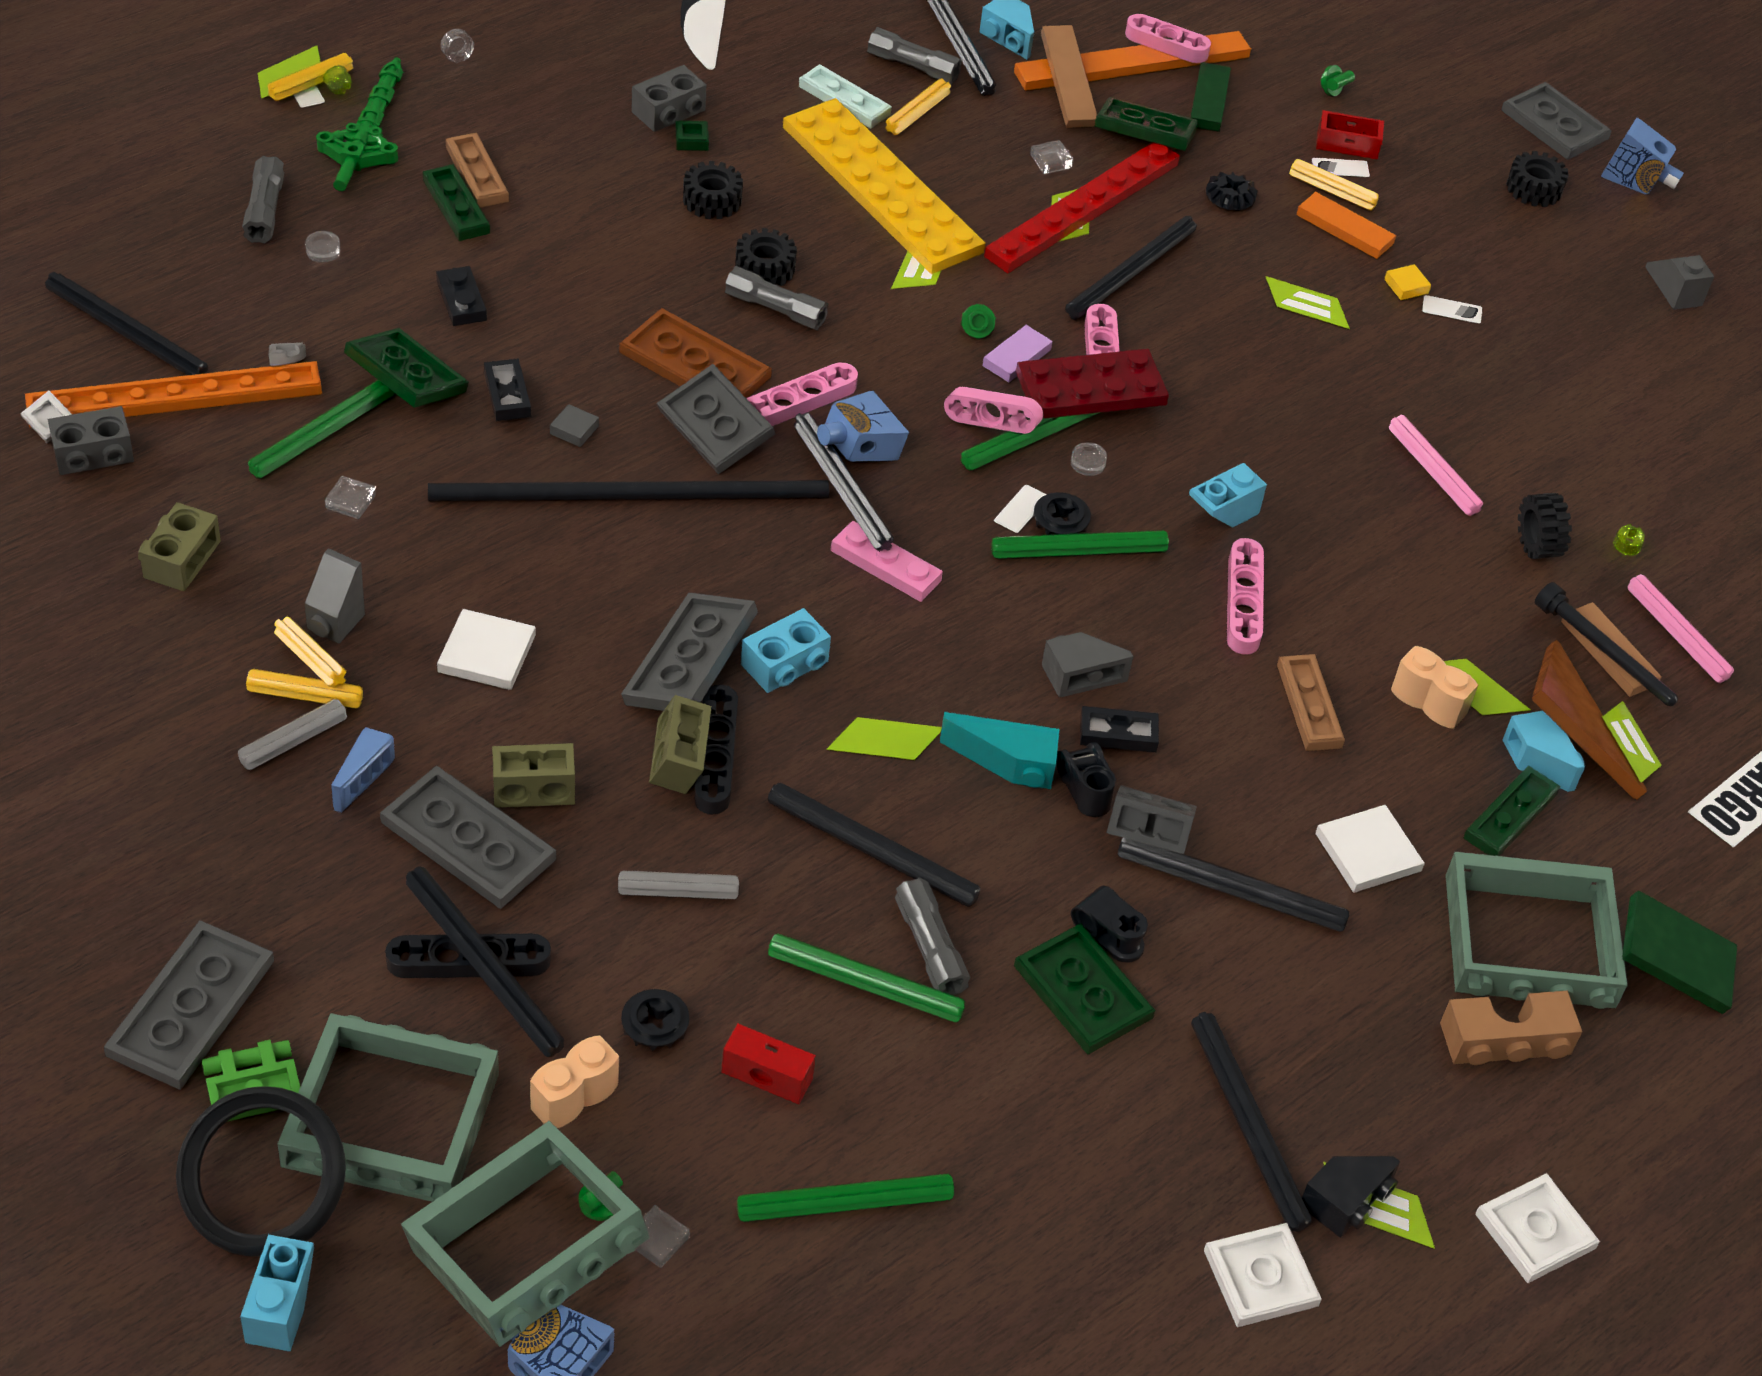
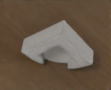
M303 342L269 345L270 366L295 363L306 357V347Z

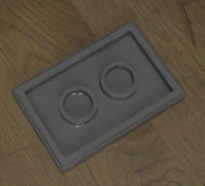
M1546 82L1504 101L1501 111L1567 160L1608 140L1612 132L1607 126Z
M714 364L657 402L659 411L718 475L775 435L773 426Z

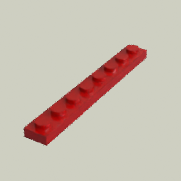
M1152 142L987 245L984 257L1006 273H1010L1178 166L1180 155L1165 145Z

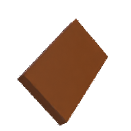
M663 308L619 343V353L678 386H682L714 364L741 394L748 398L768 381L772 375L771 367Z

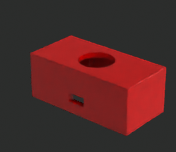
M1323 110L1317 132L1316 149L1378 159L1383 141L1384 121ZM1347 121L1356 123V125L1348 124Z
M738 1023L723 1048L721 1073L799 1105L813 1080L816 1055ZM769 1046L774 1049H777L778 1051L777 1053H775L773 1051L766 1049V1047Z

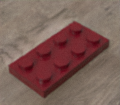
M1149 348L1017 362L1016 374L1025 397L1032 398L1039 403L1043 410L1042 419L1164 406L1168 403V391Z

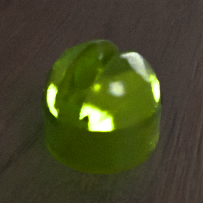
M334 66L327 70L323 76L324 83L332 93L342 95L344 94L343 90L351 88V76L344 66Z
M1632 524L1623 525L1617 531L1613 541L1614 547L1626 555L1638 554L1642 549L1645 539L1643 530L1640 527L1631 526ZM1626 538L1633 539V542L1626 540Z

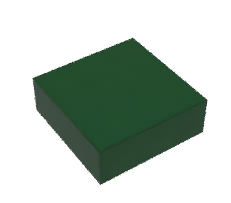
M676 121V150L709 151L708 121Z

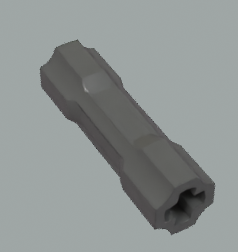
M876 27L869 38L867 50L869 54L890 62L897 61L926 72L934 79L943 78L945 82L953 85L961 71L962 59L939 50L932 51L902 39L899 35Z
M262 156L255 162L249 206L245 211L242 225L244 229L243 236L252 243L262 242L265 244L273 236L278 195L282 189L285 174L283 171L284 163L277 157Z
M735 266L729 273L725 283L726 294L748 303H759L788 315L791 320L817 331L824 323L828 313L829 303L805 293H794L765 281L760 275Z
M922 878L905 881L896 888L895 900L904 921L912 930L926 963V972L933 988L950 995H959L969 987L968 981L971 977L960 953L954 948L946 930L929 882Z

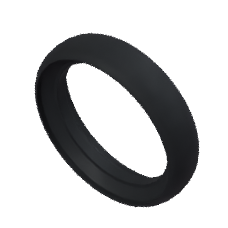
M251 1087L233 1092L217 1100L193 1123L179 1152L176 1184L179 1200L188 1220L209 1242L234 1254L261 1257L268 1234L250 1235L230 1229L213 1215L202 1194L200 1166L204 1151L217 1130L233 1117L246 1111L261 1108L286 1111L298 1117L308 1126L314 1134L321 1151L323 1164L322 1179L314 1201L298 1220L279 1231L269 1233V1235L301 1241L309 1240L329 1220L342 1194L346 1172L345 1153L334 1124L314 1102L301 1094L283 1088Z

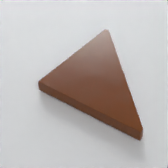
M1555 640L1546 648L1532 701L1633 799L1638 800L1647 792V788L1643 782L1639 781L1603 720L1600 709L1561 644Z

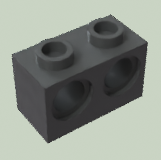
M685 65L679 66L632 86V113L653 132H656L676 123V121L684 120L705 111L707 85Z
M122 406L47 419L60 475L134 462L130 434Z
M1121 785L1115 799L1107 833L1184 854L1197 806Z

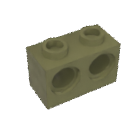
M176 502L170 512L161 517L157 529L149 540L146 539L140 546L138 559L141 561L143 578L185 592L221 542L218 516Z
M674 695L658 718L649 783L683 794L689 791L704 769L712 706Z
M573 743L492 746L494 806L496 808L575 805Z

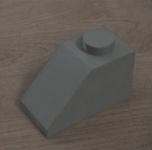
M1700 255L1647 262L1646 269L1673 310L1703 306L1714 275Z
M329 548L322 557L305 601L307 629L315 635L326 637L340 644L365 615L361 563Z
M1079 632L1066 636L1060 635L1046 640L1042 667L1060 698L1128 681L1133 655L1129 650Z

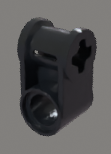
M1096 742L1089 743L1086 748L1068 752L1066 749L1057 751L1056 765L1059 776L1069 789L1080 812L1090 817L1106 815L1111 808L1116 778L1106 762L1099 744Z
M1104 885L1100 886L1072 908L1071 918L1074 925L1076 926L1081 923L1095 941L1114 959L1128 963L1134 962L1142 956L1144 951V941L1142 938L1147 932V919L1142 913L1120 898L1113 889Z

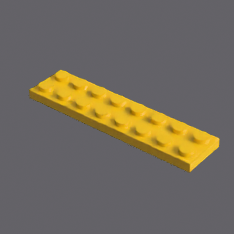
M836 98L783 118V128L930 274L984 253L986 243Z

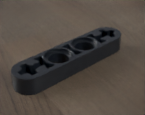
M726 685L711 686L703 698V704L712 706L708 732L719 728L728 733L722 739L712 738L708 735L704 769L695 782V805L700 811L710 815L724 812L729 806L731 795L738 696L734 689ZM718 701L724 702L723 715L716 714V703ZM716 758L724 761L726 765L720 769H711L705 765V762ZM710 783H717V795L715 798L708 797Z
M479 934L490 949L500 952L501 957L499 960L513 977L537 976L544 973L550 966V943L539 934ZM448 935L397 936L387 944L385 950L387 969L396 977H481ZM449 949L457 952L459 957L453 962L445 963L439 961L436 955L442 950ZM509 950H514V960H509ZM423 951H428L429 961H423ZM528 951H536V959H528ZM402 953H410L407 961L400 960Z

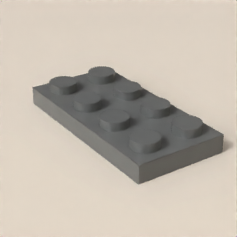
M688 593L621 693L625 705L664 711L674 695L701 702L757 615L758 610L755 601Z
M437 765L380 812V819L383 825L500 909L556 860V849Z
M199 920L105 1044V1056L181 1090L202 1062L201 1059H204L274 963L273 952Z

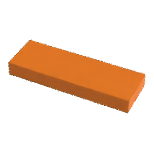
M1316 191L1298 206L1297 216L1375 259H1378L1395 242V234Z

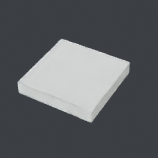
M462 609L437 662V671L512 690L535 638L536 628L532 625Z
M1386 805L1323 823L1317 827L1315 834L1353 893L1421 872L1423 869V860Z
M1547 1173L1479 1206L1475 1214L1527 1283L1595 1250L1600 1242Z
M1287 1223L1206 1243L1204 1252L1237 1327L1319 1307L1321 1296Z

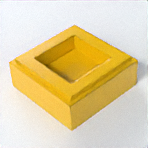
M1415 264L1388 270L1384 279L1400 300L1429 294L1431 284Z

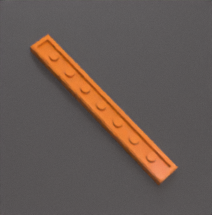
M1240 31L1206 35L1211 41V47L1205 63L1249 58L1251 48ZM1144 45L1080 54L1088 81L1201 64L1192 63ZM1048 59L1015 63L1014 73L1025 91L1055 86Z
M317 361L52 390L50 392L72 415L122 406L125 417L321 395L322 387ZM47 391L26 393V409Z

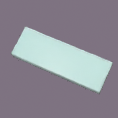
M820 64L799 78L800 88L824 102L836 98L863 125L870 129L891 115L892 106Z

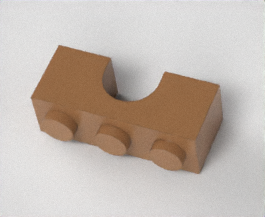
M1568 990L1528 993L1518 1015L1519 1023L1502 1019L1494 1011L1489 997L1449 1000L1440 1024L1453 1064L1470 1063L1471 1065H1482L1489 1061L1510 1060L1512 1062H1520L1528 1058L1549 1057L1558 1059L1571 1055L1582 1034V1029Z

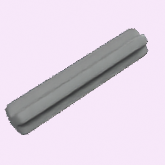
M333 699L239 749V760L247 770H252L344 721L347 718L346 709L338 699Z
M621 871L618 876V891L621 895L736 899L739 893V879L736 875Z

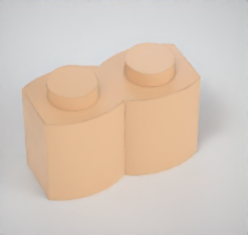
M1414 646L1401 659L1391 690L1404 703L1422 709L1434 722L1454 729L1468 714L1478 684L1466 672L1446 665L1434 652L1423 647Z
M600 1035L589 1037L579 1042L569 1051L566 1058L551 1061L535 1072L530 1080L531 1110L543 1124L550 1121L556 1128L569 1124L581 1113L583 1107L600 1103L615 1091L618 1086L619 1055Z

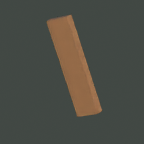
M1043 26L1041 37L1066 128L1094 127L1097 112L1073 26Z

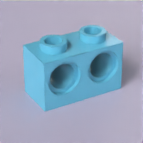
M803 608L742 639L741 665L769 693L780 686L789 685L796 678L811 670H818L828 662L831 636Z

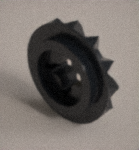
M1220 172L1218 176H1211L1206 186V195L1209 200L1215 205L1228 210H1242L1252 206L1258 192L1254 187L1253 181L1246 180L1245 175L1237 176L1234 172L1230 175Z
M1055 492L1044 495L1036 502L1033 517L1036 518V527L1045 528L1046 535L1053 533L1078 534L1079 532H1086L1091 519V512L1087 504L1077 496ZM1061 517H1068V520L1064 521Z
M661 989L641 991L632 996L623 1007L621 1021L624 1035H629L633 1039L635 1046L640 1044L647 1045L654 1051L657 1046L666 1045L670 1049L676 1040L684 1039L686 1029L689 1026L688 1008L681 998L669 991ZM648 1011L657 1020L662 1019V1029L657 1028L653 1023L648 1024Z

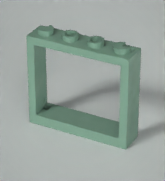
M1454 852L1446 873L1455 992L1470 993L1475 996L1490 995L1509 997L1515 1000H1526L1528 993L1568 990L1572 1004L1593 1006L1599 1009L1617 1007L1627 987L1625 963L1622 959L1623 948L1612 868ZM1466 890L1591 903L1600 976L1473 963Z
M330 1013L298 1094L303 1095L315 1104L339 1046L475 1077L444 1165L342 1142L346 1163L344 1182L433 1202L459 1184L463 1178L499 1076L498 1051L478 1043L466 1044L448 1040L439 1034L426 1035L408 1031L398 1025L391 1024L386 1026L368 1022L353 1015L341 1016ZM290 1113L278 1141L281 1167L322 1176V1155L315 1136L304 1134L307 1125Z
M550 1121L401 1223L413 1253L499 1347L520 1332L522 1333L528 1326L551 1309L560 1306L565 1299L590 1281L597 1279L606 1269L628 1253L635 1251V1248L650 1238L641 1210ZM563 1164L613 1216L492 1302L442 1248Z

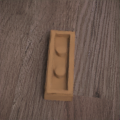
M471 133L447 138L446 149L479 207L509 202V193L478 134Z
M1593 602L1576 609L1649 672L1661 680L1662 676ZM1562 619L1561 622L1629 697L1647 690L1578 630Z
M1315 654L1279 657L1277 667L1305 750L1315 751L1343 748L1345 738Z

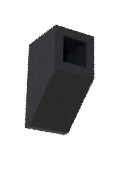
M1333 1156L1306 1185L1302 1199L1309 1214L1340 1238L1351 1226L1359 1229L1372 1213L1373 1208L1370 1206L1378 1198L1384 1202L1396 1188L1398 1181L1394 1176L1400 1161L1394 1156Z

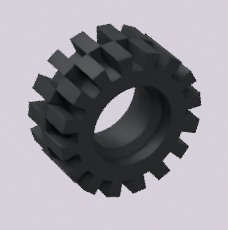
M1532 151L1531 155L1528 152H1523L1522 156L1517 155L1515 160H1513L1506 182L1507 190L1509 193L1514 192L1512 197L1515 199L1521 197V203L1524 204L1530 201L1532 202L1531 206L1537 207L1538 203H1541L1542 207H1547L1548 203L1554 205L1556 201L1561 199L1569 176L1568 169L1564 168L1565 164L1563 162L1557 163V157L1548 158V153L1543 152L1541 156L1538 155V151Z
M709 161L707 166H705L704 162L698 163V168L694 165L691 166L689 171L685 173L683 184L684 206L687 205V210L690 212L695 210V215L698 217L705 214V219H711V215H716L717 219H722L723 214L730 217L732 216V211L737 212L742 203L743 178H741L739 171L735 172L733 166L726 168V163L720 162L719 166L714 165L715 161Z
M762 228V233H758L757 229L751 230V235L744 233L742 239L739 238L737 241L735 266L756 273L765 281L774 285L778 282L782 286L786 284V280L790 281L795 273L797 253L795 242L793 239L788 240L789 235L786 233L779 236V230L773 229L772 233H768V228Z
M1559 493L1527 495V497L1522 499L1523 504L1519 506L1521 514H1518V521L1521 522V526H1518V533L1521 532L1522 534L1519 538L1520 543L1525 544L1523 550L1525 553H1528L1529 558L1560 557L1565 555L1564 552H1567L1569 549L1567 543H1571L1572 537L1568 534L1572 532V525H1569L1568 520L1571 519V515L1566 513L1568 505L1566 502H1563L1564 498Z

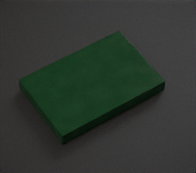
M1110 97L1097 114L1094 127L1186 151L1196 132L1198 121Z
M400 328L346 342L344 353L414 408L467 391L469 382Z
M1639 890L1631 895L1622 959L1721 1014L1731 1009L1737 944Z
M1081 923L1015 958L1014 967L1087 1055L1150 1021L1154 1017L1155 1009Z

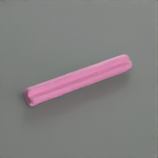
M1406 416L1394 417L1391 420L1389 430L1466 515L1472 516L1475 513H1479L1483 501Z
M1640 574L1630 580L1627 586L1630 593L1717 683L1727 681L1734 672V669L1726 659L1645 575Z

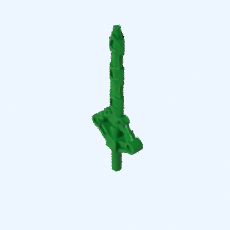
M395 57L393 61L387 63L379 73L380 80L372 88L368 97V103L365 109L362 110L357 124L348 123L346 129L342 131L337 130L332 133L322 131L316 135L317 150L342 165L333 183L334 188L338 191L346 189L354 170L361 171L362 168L394 164L398 161V146L383 138L382 129L379 127L384 117L386 106L390 104L395 93L393 89L395 83L399 82L403 75L401 60L398 57Z

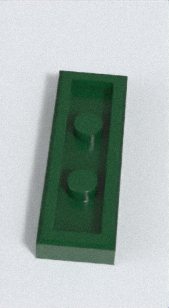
M1205 62L1200 64L1190 117L1198 121L1197 128L1220 132L1231 67Z
M454 164L423 171V181L458 241L490 234L488 220Z
M1528 765L1470 825L1463 838L1487 855L1500 856L1555 798L1561 786Z

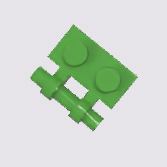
M271 1040L257 1042L258 1047L232 1052L231 1048L218 1051V1056L201 1059L205 1076L221 1072L223 1074L206 1078L211 1105L228 1094L251 1087H277L298 1093L300 1083L294 1059L276 1062L278 1059L292 1056L289 1040L271 1043ZM262 1064V1066L236 1071L239 1068ZM254 1109L241 1113L229 1121L279 1109Z

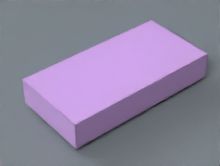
M1025 325L984 356L982 366L1009 383L1017 377V362L1039 360L1051 350L1053 341Z

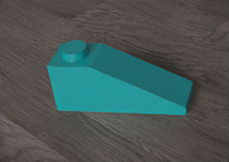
M944 712L940 743L1013 784L1051 789L1056 767L1060 729Z

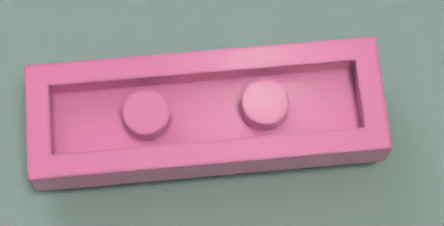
M852 521L832 540V552L920 602L942 581V570L894 543H891L892 548L888 551L886 549L880 552L875 550L860 525L855 521Z

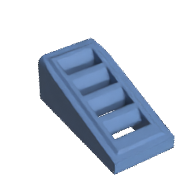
M367 727L362 730L332 783V798L335 811L342 813L393 762L395 751L392 735Z

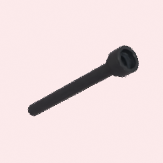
M1551 582L1539 592L1534 603L1546 614H1559L1665 705L1674 706L1677 703L1678 696L1568 604L1569 599L1566 597V591L1559 585Z

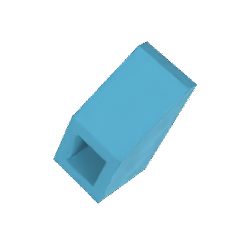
M1020 0L991 1L982 9L980 33L1027 60L1031 56L1034 37L1029 5Z
M1242 463L1190 489L1189 495L1212 517L1233 528L1259 514L1267 484L1245 463Z
M1544 711L1512 716L1502 741L1517 769L1524 771L1529 765L1561 786V789L1567 792L1575 791L1585 766L1582 755L1576 751L1568 735Z
M268 1234L240 1316L245 1343L291 1351L304 1312L314 1243Z

